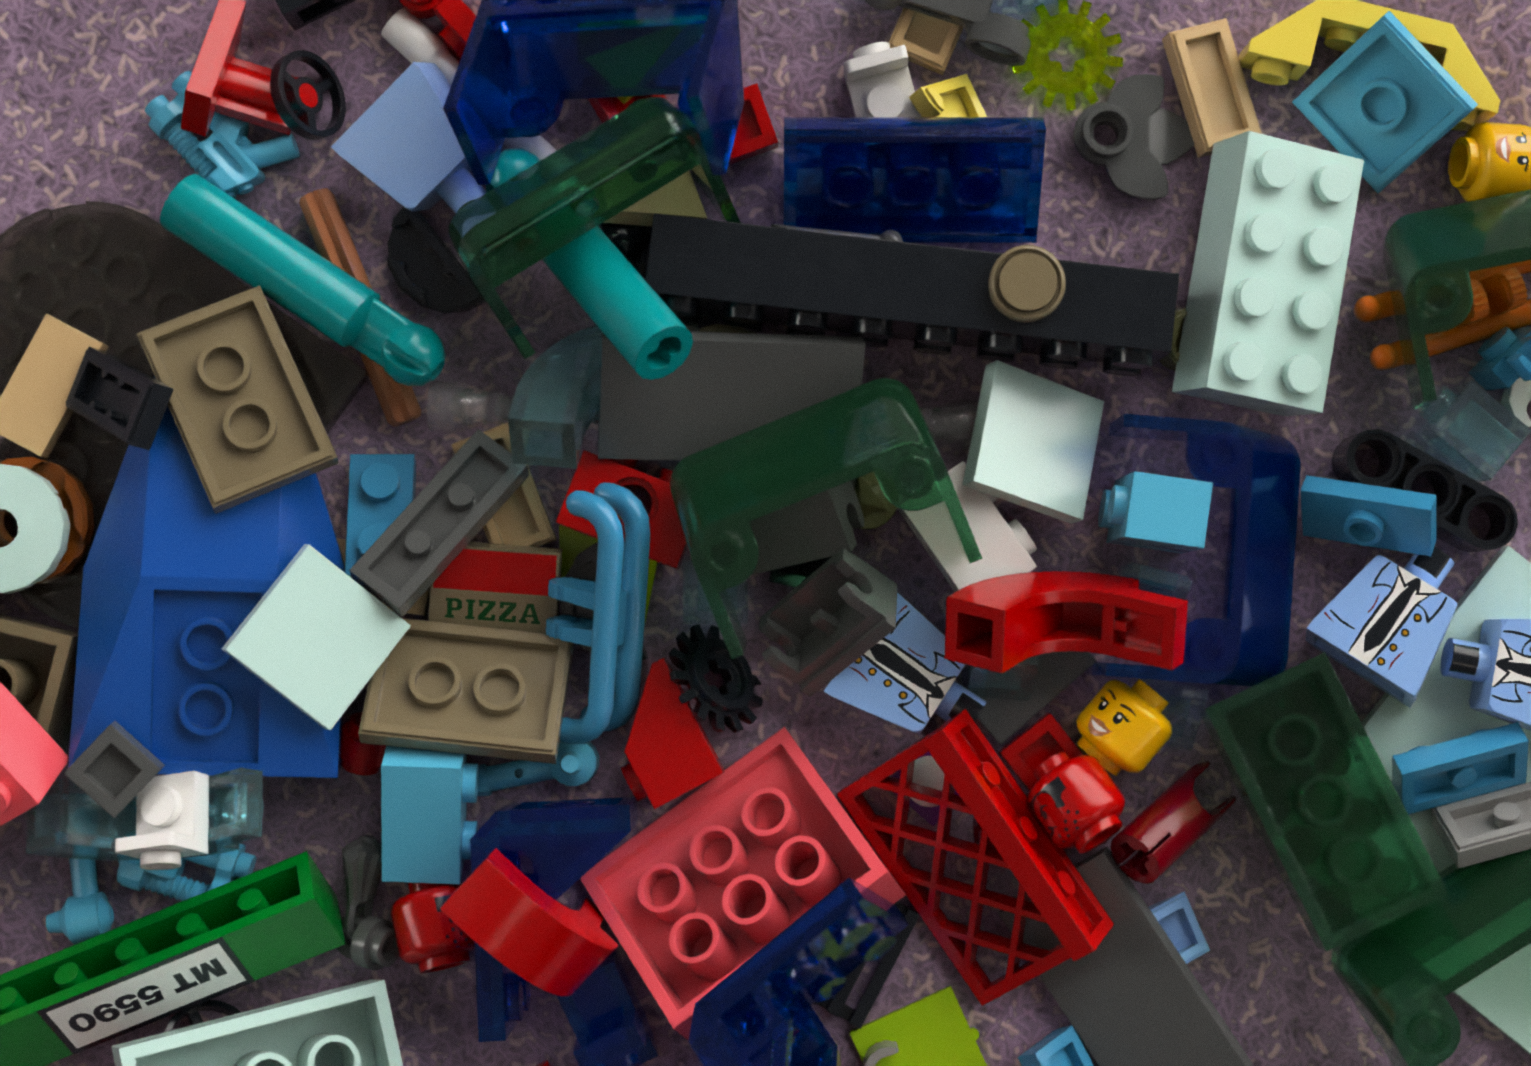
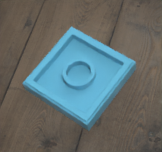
M1391 11L1382 16L1292 101L1340 154L1364 160L1362 177L1377 193L1381 192L1478 105Z

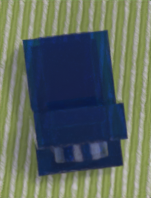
M616 951L612 952L571 996H557L577 1037L573 1054L579 1066H639L658 1056L657 1045L651 1027Z

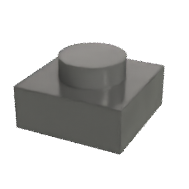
M114 721L63 774L109 815L115 818L165 765L118 722Z

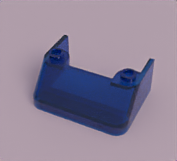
M482 0L443 107L477 184H490L505 138L536 137L543 134L558 119L564 100L679 94L678 107L681 116L688 125L697 128L713 175H726L744 105L738 0Z
M1123 414L1110 423L1109 436L1186 442L1185 458L1191 474L1199 481L1212 482L1213 487L1231 489L1223 619L1197 618L1186 623L1184 663L1172 671L1155 666L1095 662L1092 666V675L1243 687H1264L1272 684L1283 674L1288 662L1301 471L1300 457L1296 448L1290 441L1280 435L1225 421Z

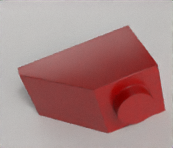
M666 657L651 664L624 751L630 763L621 767L623 776L636 800L639 802L648 797L654 809L724 773V768L700 722L694 718V710L689 701L681 703L679 700L680 695L684 691L681 685L671 680L670 673L673 670Z

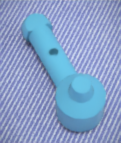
M559 742L556 764L523 760L492 766L480 764L478 796H490L492 791L556 779L559 783L566 786H579L590 781L596 775L600 765V756L596 747L591 742L586 744Z
M74 807L63 815V828L67 836L73 896H69L66 899L61 910L46 916L47 931L49 933H63L73 944H78L110 931L114 921V911L108 902L107 896L104 892H99L92 831L94 820L91 811L84 807Z

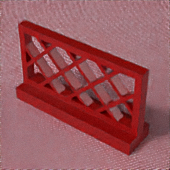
M966 708L946 720L936 730L859 777L837 793L846 809L982 1006L1070 958L1075 962L1095 951L1114 925L1064 850L1056 847L1051 842L1027 802L1028 798ZM928 751L945 774L942 791L912 782L915 760ZM901 769L900 779L890 776ZM872 786L898 793L895 820L876 815L862 793ZM910 797L940 805L937 832L907 824ZM952 810L974 816L982 828L980 845L949 836ZM905 839L935 847L931 873L910 865L903 855ZM947 851L977 859L974 885L944 877ZM989 863L1012 871L1019 882L1017 898L986 889ZM941 892L972 901L968 926L947 919L939 907ZM983 904L1015 914L1011 939L980 930ZM1026 917L1047 923L1061 944L1048 951L1023 943ZM978 945L1009 955L1005 975L992 982L989 980L976 961ZM1020 958L1029 961L1019 967Z

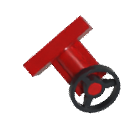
M219 0L185 90L181 129L206 136L216 112L289 136L292 130L297 135L309 140H320L336 133L344 122L346 102L341 83L329 64L318 55L305 50H297L281 57L275 63L273 69L235 58L242 35L246 1ZM291 60L302 61L314 68L323 80L315 83L308 77H295L285 70ZM329 90L333 107L332 118L325 130H317L315 114L321 110L323 105L321 93Z

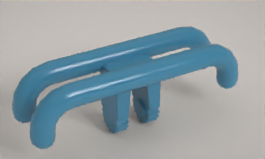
M610 482L599 484L593 494L587 491L576 490L566 500L568 511L574 516L587 519L597 532L598 546L595 582L572 577L551 578L548 585V596H551V598L593 610V620L576 618L570 615L549 617L546 620V635H549V637L591 647L588 706L581 711L579 719L563 717L560 742L566 744H586L597 739L604 731H613L625 725L636 712L640 697L651 537L649 516L641 500L629 489ZM617 514L621 517V519H622V521H623V523H624L625 538L623 537L622 524H621V522H620V520H619Z

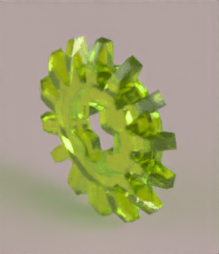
M1058 0V14L1050 16L1042 3L1035 7L1041 21L1037 27L1024 18L1021 21L1029 28L1028 36H1030L1031 47L1025 64L1012 66L1013 74L1031 71L1034 78L1023 87V91L1029 95L1040 85L1047 88L1042 105L1047 108L1051 107L1056 93H1062L1065 97L1067 111H1073L1076 109L1075 93L1081 91L1089 103L1093 105L1099 101L1092 88L1093 84L1097 82L1104 87L1112 89L1116 83L1115 80L1103 72L1105 67H1122L1123 58L1108 55L1107 49L1121 43L1122 39L1120 33L1108 37L1103 36L1101 30L1111 20L1106 13L1094 23L1086 18L1092 3L1083 0L1078 14H1071L1068 11V0ZM1063 37L1071 38L1072 46L1078 49L1083 48L1085 54L1084 59L1075 61L1073 71L1071 72L1062 71L1061 63L1050 61L1048 56L1050 50L1058 49L1060 38Z

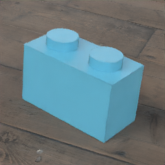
M1133 471L1115 480L1112 490L1104 489L1099 508L1098 526L1108 528L1106 543L1180 554L1204 549L1213 483Z
M386 746L381 764L382 882L460 884L464 861L476 860L478 821H467L466 815L467 802H477L478 763H467V754Z

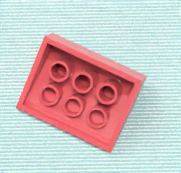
M785 727L725 769L724 773L710 780L578 876L672 1028L697 1048L906 896Z

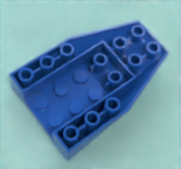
M168 405L150 451L131 445L128 446L83 567L68 768L112 722L116 721L165 765L157 774L197 771L217 776L338 778L342 760L340 753L344 714L330 731L324 729L221 649L304 544H310L345 572L344 560L317 472L215 514Z

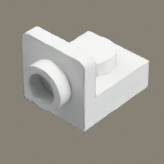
M876 42L853 52L854 58L844 62V78L863 147L924 131L922 116L909 98L915 90L908 68L909 57L906 46L901 45L890 48L889 42Z
M188 771L155 776L136 796V836L116 838L115 853L140 859V868L147 870L176 869L181 867V857L208 854L209 775L197 771Z

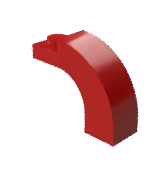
M1045 571L994 577L968 585L947 596L944 659L1004 673L1033 656L1052 652L1076 651L1114 656L1172 671L1184 663L1188 600L1139 590L1138 579L1101 573Z
M497 848L486 857L440 907V910L473 941L512 972L534 986L561 997L571 996L618 947V944L600 928L604 917L598 907L587 897L575 910L562 905L534 884Z

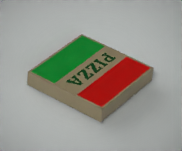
M469 542L430 586L428 621L546 634V620L549 617L559 616L560 602L548 596V585L551 578H561L563 549Z

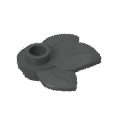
M1149 74L1133 75L1120 81L1110 94L1107 102L1094 104L1082 112L1073 130V140L1078 153L1089 163L1103 166L1112 185L1125 195L1141 200H1156L1167 196L1168 180L1162 165H1167L1182 157L1195 145L1187 121L1169 110L1160 108L1164 96V78ZM1099 125L1111 127L1116 135L1115 143L1109 146L1100 145L1094 138V128Z

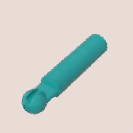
M522 148L504 149L491 158L485 173L487 179L485 186L490 199L509 211H519L521 213L519 221L521 236L636 373L643 379L654 380L669 375L682 365L691 352L693 345L692 333L567 191L547 189L545 184L546 172L542 161L536 155Z
M191 174L180 181L169 194L160 215V223L163 228L253 288L261 286L265 296L342 347L352 346L382 366L395 382L410 387L423 386L435 380L441 373L445 364L446 353L442 339L432 328L413 323L381 302L379 293L200 175Z

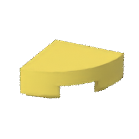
M967 74L921 87L909 96L919 114L932 127L949 137L973 141L993 131Z

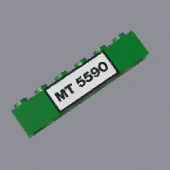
M306 851L1 974L0 1066L48 1065L345 945L339 903L335 892Z

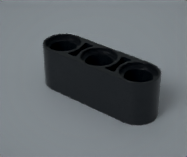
M1380 429L1366 430L1342 440L1335 448L1332 457V467L1338 480L1411 491L1413 480L1417 475L1426 477L1432 483L1436 495V537L1459 550L1479 552L1498 549L1508 544L1516 533L1518 526L1517 512L1512 503L1503 495L1389 432ZM1360 444L1370 446L1379 457V467L1373 477L1362 474L1355 464V453ZM1475 506L1483 509L1490 519V529L1484 539H1479L1472 534L1468 526L1470 511Z

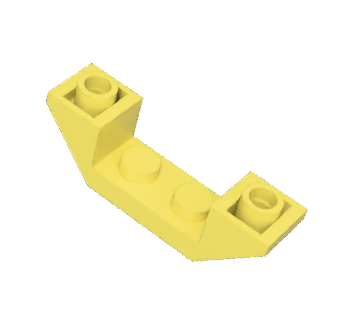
M1316 0L1252 38L1239 54L1241 67L1252 70L1251 77L1254 80L1269 85H1287L1289 79L1298 81L1311 67L1318 36L1325 37L1324 44L1327 47L1345 52L1382 16L1391 11L1478 104L1474 110L1451 130L1468 131L1474 125L1488 121L1498 113L1500 105L1499 97L1453 24L1359 0Z

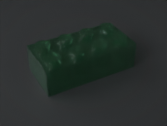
M1325 652L1205 708L1199 713L1318 949L1327 952L1449 895Z

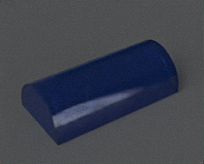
M784 117L783 224L881 235L887 230H894L901 235L903 242L1036 243L1046 137L1043 117Z

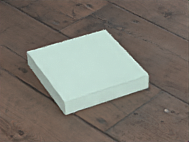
M998 360L985 366L962 485L1070 524L1082 521L1104 401Z
M304 544L221 649L316 723L330 731L411 625L310 544Z

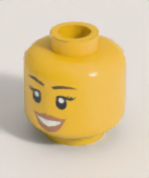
M1482 122L1474 125L1467 131L1464 137H1460L1455 141L1449 156L1448 174L1452 186L1458 188L1465 201L1478 206L1509 208L1520 207L1531 201V127L1522 124Z
M1140 678L1132 687L1120 680H1109L1079 714L1076 725L1082 737L1078 740L1077 744L1089 756L1097 758L1102 766L1115 776L1122 769L1129 773H1139L1172 735V725L1162 713L1169 702Z

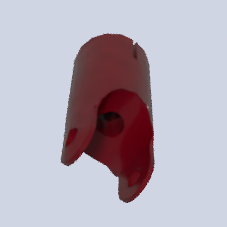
M1209 761L1198 763L1191 769H1188L1112 839L1110 846L1112 857L1117 865L1123 863L1119 868L1134 881L1143 884L1153 883L1200 839L1236 801L1237 798L1235 796L1229 797L1209 813L1200 805L1193 791L1194 782L1211 764ZM1136 850V852L1127 861H1125Z

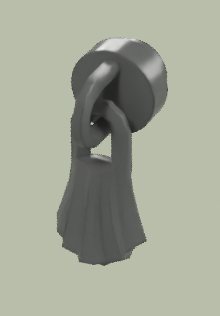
M363 835L342 848L348 900L346 917L341 918L343 933L346 930V937L351 941V944L345 941V945L337 947V950L346 958L352 959L357 966L370 970H379L393 965L399 957L393 923L389 920L372 916L374 897L377 894V887L382 872L381 843L373 835ZM364 904L362 918L355 916L356 906Z

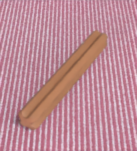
M322 188L301 197L299 204L319 254L372 289L334 194L328 188ZM359 352L387 422L396 427L410 423L420 417L421 408L412 387L395 382L382 366Z

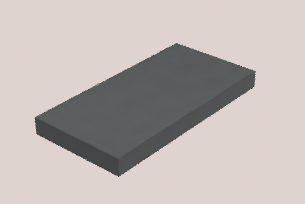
M602 332L598 459L855 464L866 346L863 336L691 332L693 345L684 363L674 372L663 378L648 380L643 379L636 373Z
M1108 846L1075 864V868L1114 925L1095 951L1075 962L1070 958L1039 976L1098 1065L1253 1066V1063L1133 883L1119 868L1120 864H1116ZM1000 910L998 914L1012 934L1015 914ZM1026 917L1023 943L1048 951L1061 944L1047 923Z

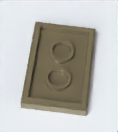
M261 286L254 287L136 333L155 378L174 389L168 403V408L215 514L338 464L335 450Z
M402 618L411 625L368 682L358 732L361 743L556 764L574 643L554 639L544 633Z

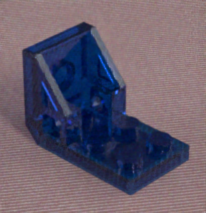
M635 797L509 803L495 811L470 839L471 870L473 872L497 848L534 884L557 900L632 831L638 823L637 800ZM521 855L528 857L534 865L533 873H526L521 870ZM475 942L479 1042L506 1041L517 1023L523 1020V1011H529L530 983L512 972Z
M847 878L695 1003L688 1040L689 1044L703 1066H836L838 1046L811 1007V1004L823 1002L833 997L845 986L847 982L846 976L864 961L876 960L886 954L897 941L896 935L905 929L909 923L895 904L855 880ZM796 1036L795 1041L792 1044V1039Z

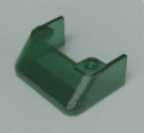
M650 97L631 103L624 111L478 199L465 203L451 220L448 234L458 257L524 359H527L536 352L499 292L497 286L689 170L722 220L741 223L703 136L691 118L669 100L662 97Z
M1531 189L1407 214L1394 222L1388 230L1383 242V256L1413 410L1425 408L1437 400L1425 335L1449 331L1457 327L1468 316L1473 304V291L1469 272L1531 260Z
M877 378L694 452L683 458L673 470L670 479V491L688 551L732 659L744 655L747 639L726 589L736 586L749 578L757 565L759 548L749 522L874 471L885 497L893 505L903 510L919 511L942 502L966 559L969 563L982 559L946 466L911 390L903 383L891 378Z
M1531 849L1459 869L1454 863L1340 935L1335 942L1332 950L1334 971L1393 1066H1437L1448 1059L1459 1044L1461 1030L1459 1020L1445 996L1531 943Z

